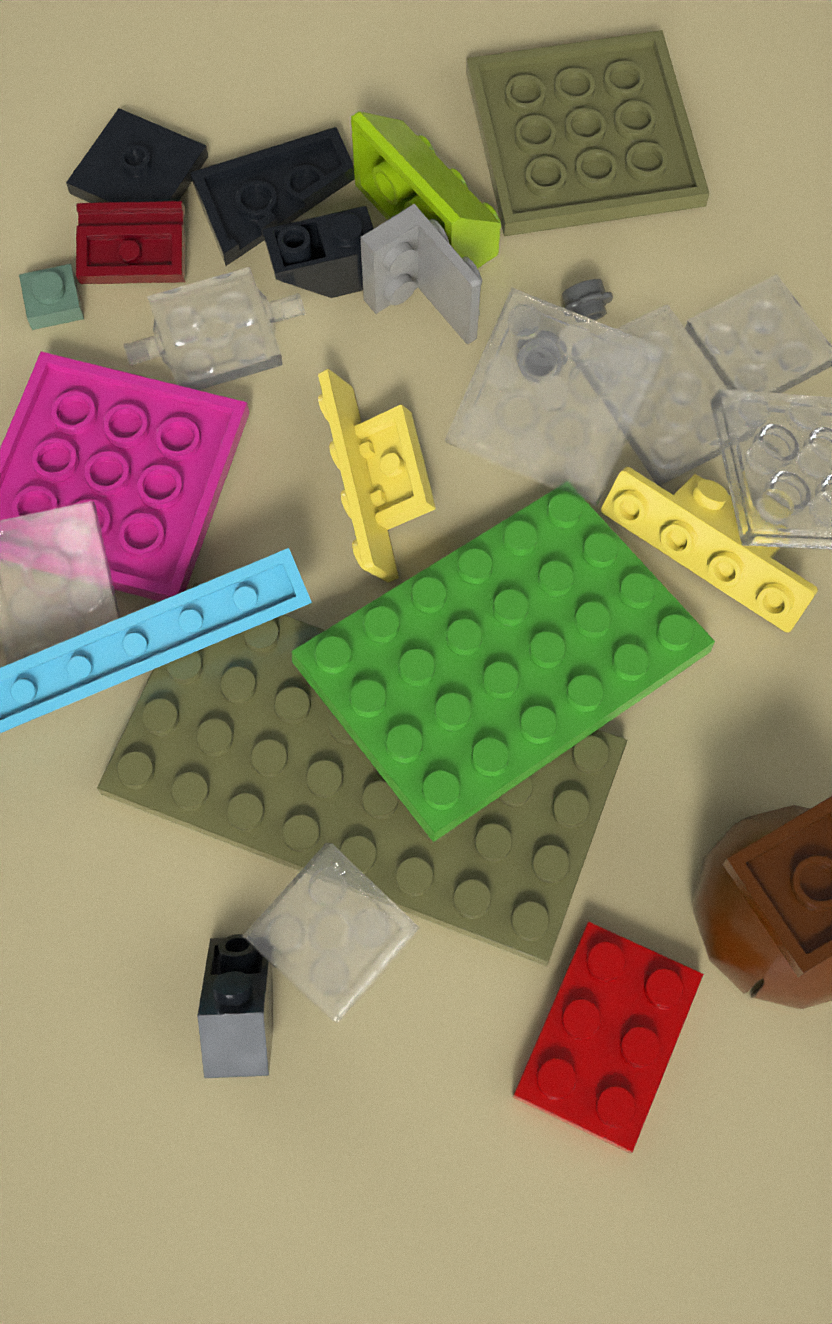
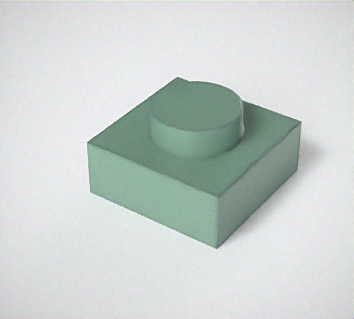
M71 264L19 274L26 316L32 330L84 319L76 277Z

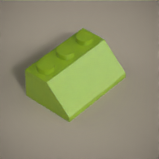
M361 111L351 116L355 186L387 220L415 204L428 220L434 219L442 226L453 249L461 258L468 257L472 260L477 269L498 255L501 222L496 211L491 205L486 202L481 203L468 189L462 175L454 168L449 169L436 156L432 145L423 135L417 136L403 120Z

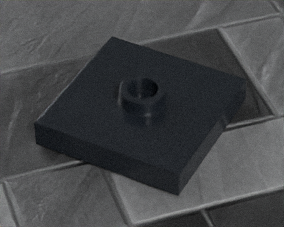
M118 108L66 184L71 195L89 203L179 201L192 182L191 172L201 169L208 159L207 146Z

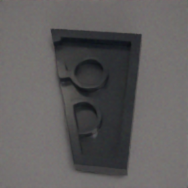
M337 127L191 172L193 186L225 266L263 242L262 229L291 223L355 180L354 165Z

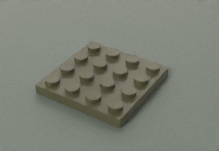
M663 30L467 58L466 74L504 236L706 207L710 193Z

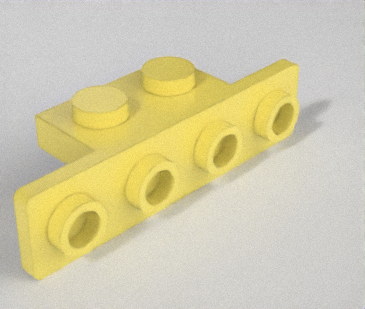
M326 369L318 373L322 394L318 397V402L324 417L330 424L333 441L329 444L330 454L335 465L341 471L345 488L341 491V501L347 515L352 519L356 539L352 543L353 553L363 570L389 583L398 579L399 575L388 530L436 509L412 413L401 404L361 422L353 388L330 369Z
M625 467L618 474L601 508L604 515L784 632H790L818 592L815 585L773 559L788 537L789 533L777 526L775 521L766 513L750 509L728 495L725 488L712 480L703 479L697 474H694L672 495L632 468Z

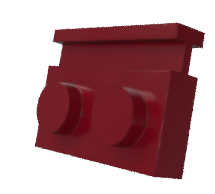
M182 201L76 203V211L78 213V226H76V277L80 284L185 282V208Z

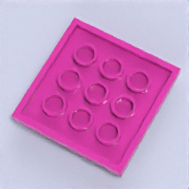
M41 351L0 447V560L156 601H162L186 591L249 416L247 402Z

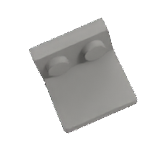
M413 204L360 237L364 301L375 314L390 305L403 303L413 294L415 289L419 288L466 344L477 339L478 316L480 315V290L482 285L480 272L472 260L468 257L461 258L449 244L444 229L436 220H428L418 207Z

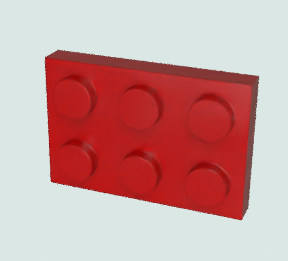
M588 921L513 1098L627 1153H632L704 974Z

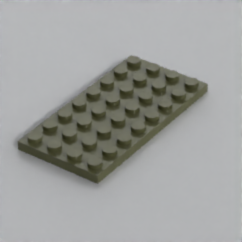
M194 583L193 587H196L200 584ZM282 615L153 669L97 787L101 795L544 966L548 965L628 740L599 729L433 842L292 663V650L325 631L324 629Z

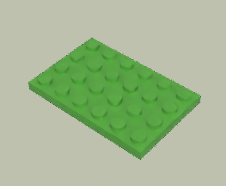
M567 481L292 650V663L434 842L709 654L715 641Z

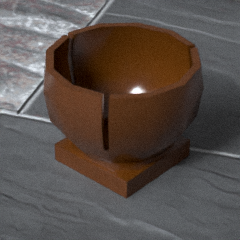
M832 796L811 809L792 805L744 818L735 823L703 858L693 906V914L709 961L743 994L747 993L759 980L763 979L764 982L758 989L754 990L751 998L796 1009H804L832 1001Z

